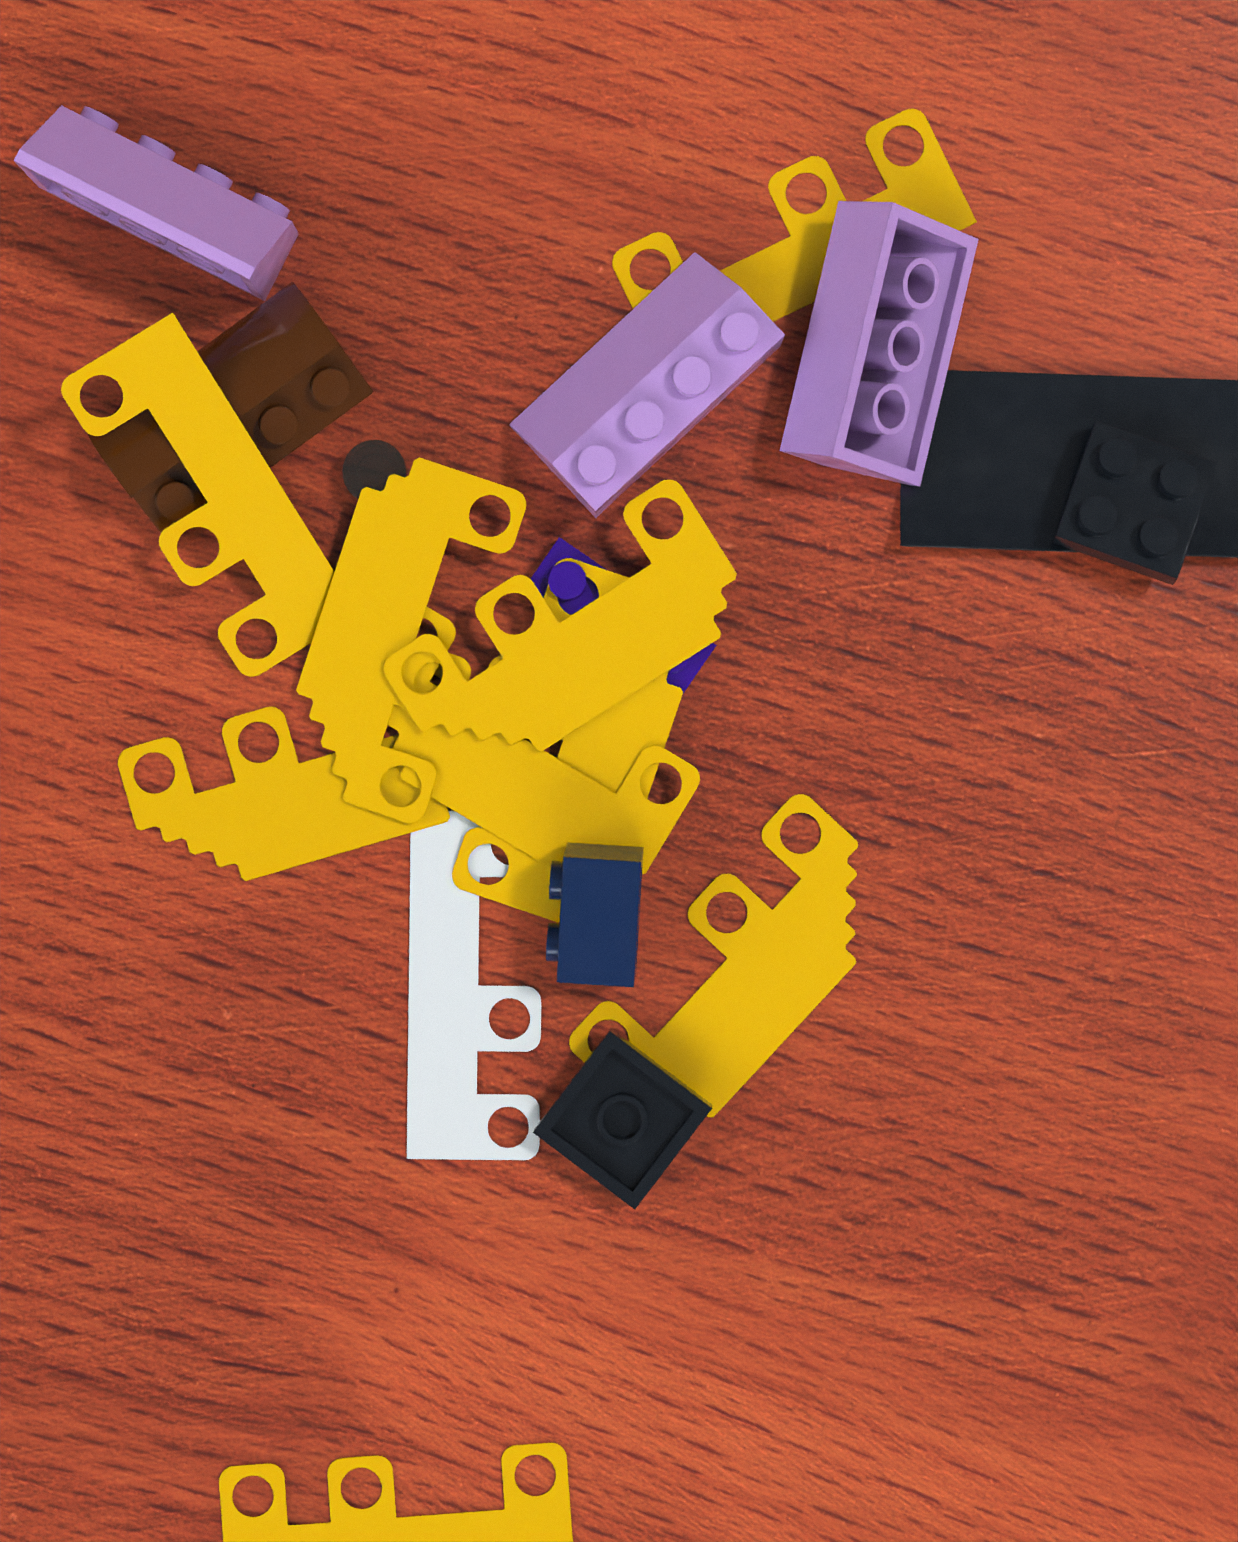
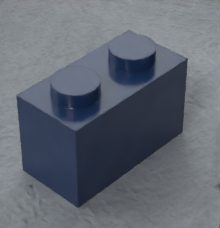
M567 842L563 861H552L549 899L561 900L560 924H548L546 961L558 962L557 982L634 987L637 970L644 847Z

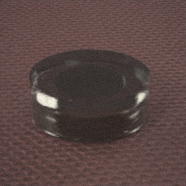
M368 440L356 445L347 454L342 469L344 483L357 500L359 499L361 489L365 487L382 491L385 488L388 476L396 474L407 477L408 475L406 463L400 452L391 444L380 440Z

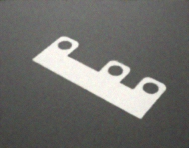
M449 811L450 818L448 822L411 832L407 1159L529 1160L537 1154L540 1146V1138L533 1133L534 1128L540 1122V1106L534 1097L525 1094H477V1051L528 1052L535 1049L541 1039V997L537 990L529 986L478 985L479 896L459 889L453 882L452 871L465 834L470 829L480 826L455 811ZM491 844L480 845L471 852L468 858V870L477 882L480 883V877H505L509 865L500 862L494 856ZM502 999H517L529 1011L530 1023L528 1029L518 1038L504 1039L496 1035L491 1029L489 1023L490 1011ZM503 1107L519 1109L526 1116L529 1124L525 1140L511 1148L497 1145L488 1133V1121L491 1115Z

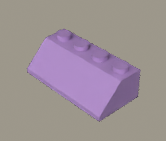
M61 105L19 149L14 162L39 188L263 301L266 300L299 235L293 222L286 219L290 210L281 203L257 192L251 201L229 190L233 181L220 172L203 164H198L195 172L173 162L176 153L169 147L145 135H141L138 143H135L115 133L119 126L117 122L87 106H84L81 114H78Z
M838 201L780 446L781 452L823 466L920 487L979 239L894 202Z
M694 252L509 425L589 512L597 518L781 346L785 334L739 285Z

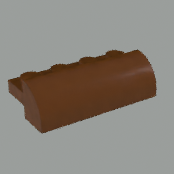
M291 282L197 351L270 468L373 393V390L294 282ZM149 409L144 410L105 435L93 436L88 434L94 447L129 496L136 500L160 533L168 526L208 503Z

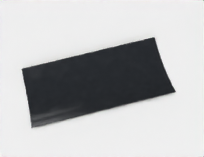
M948 370L921 485L918 487L901 483L900 546L1077 552L1054 544L1052 541L1091 428L1097 420L1217 462L1186 556L1238 558V380Z

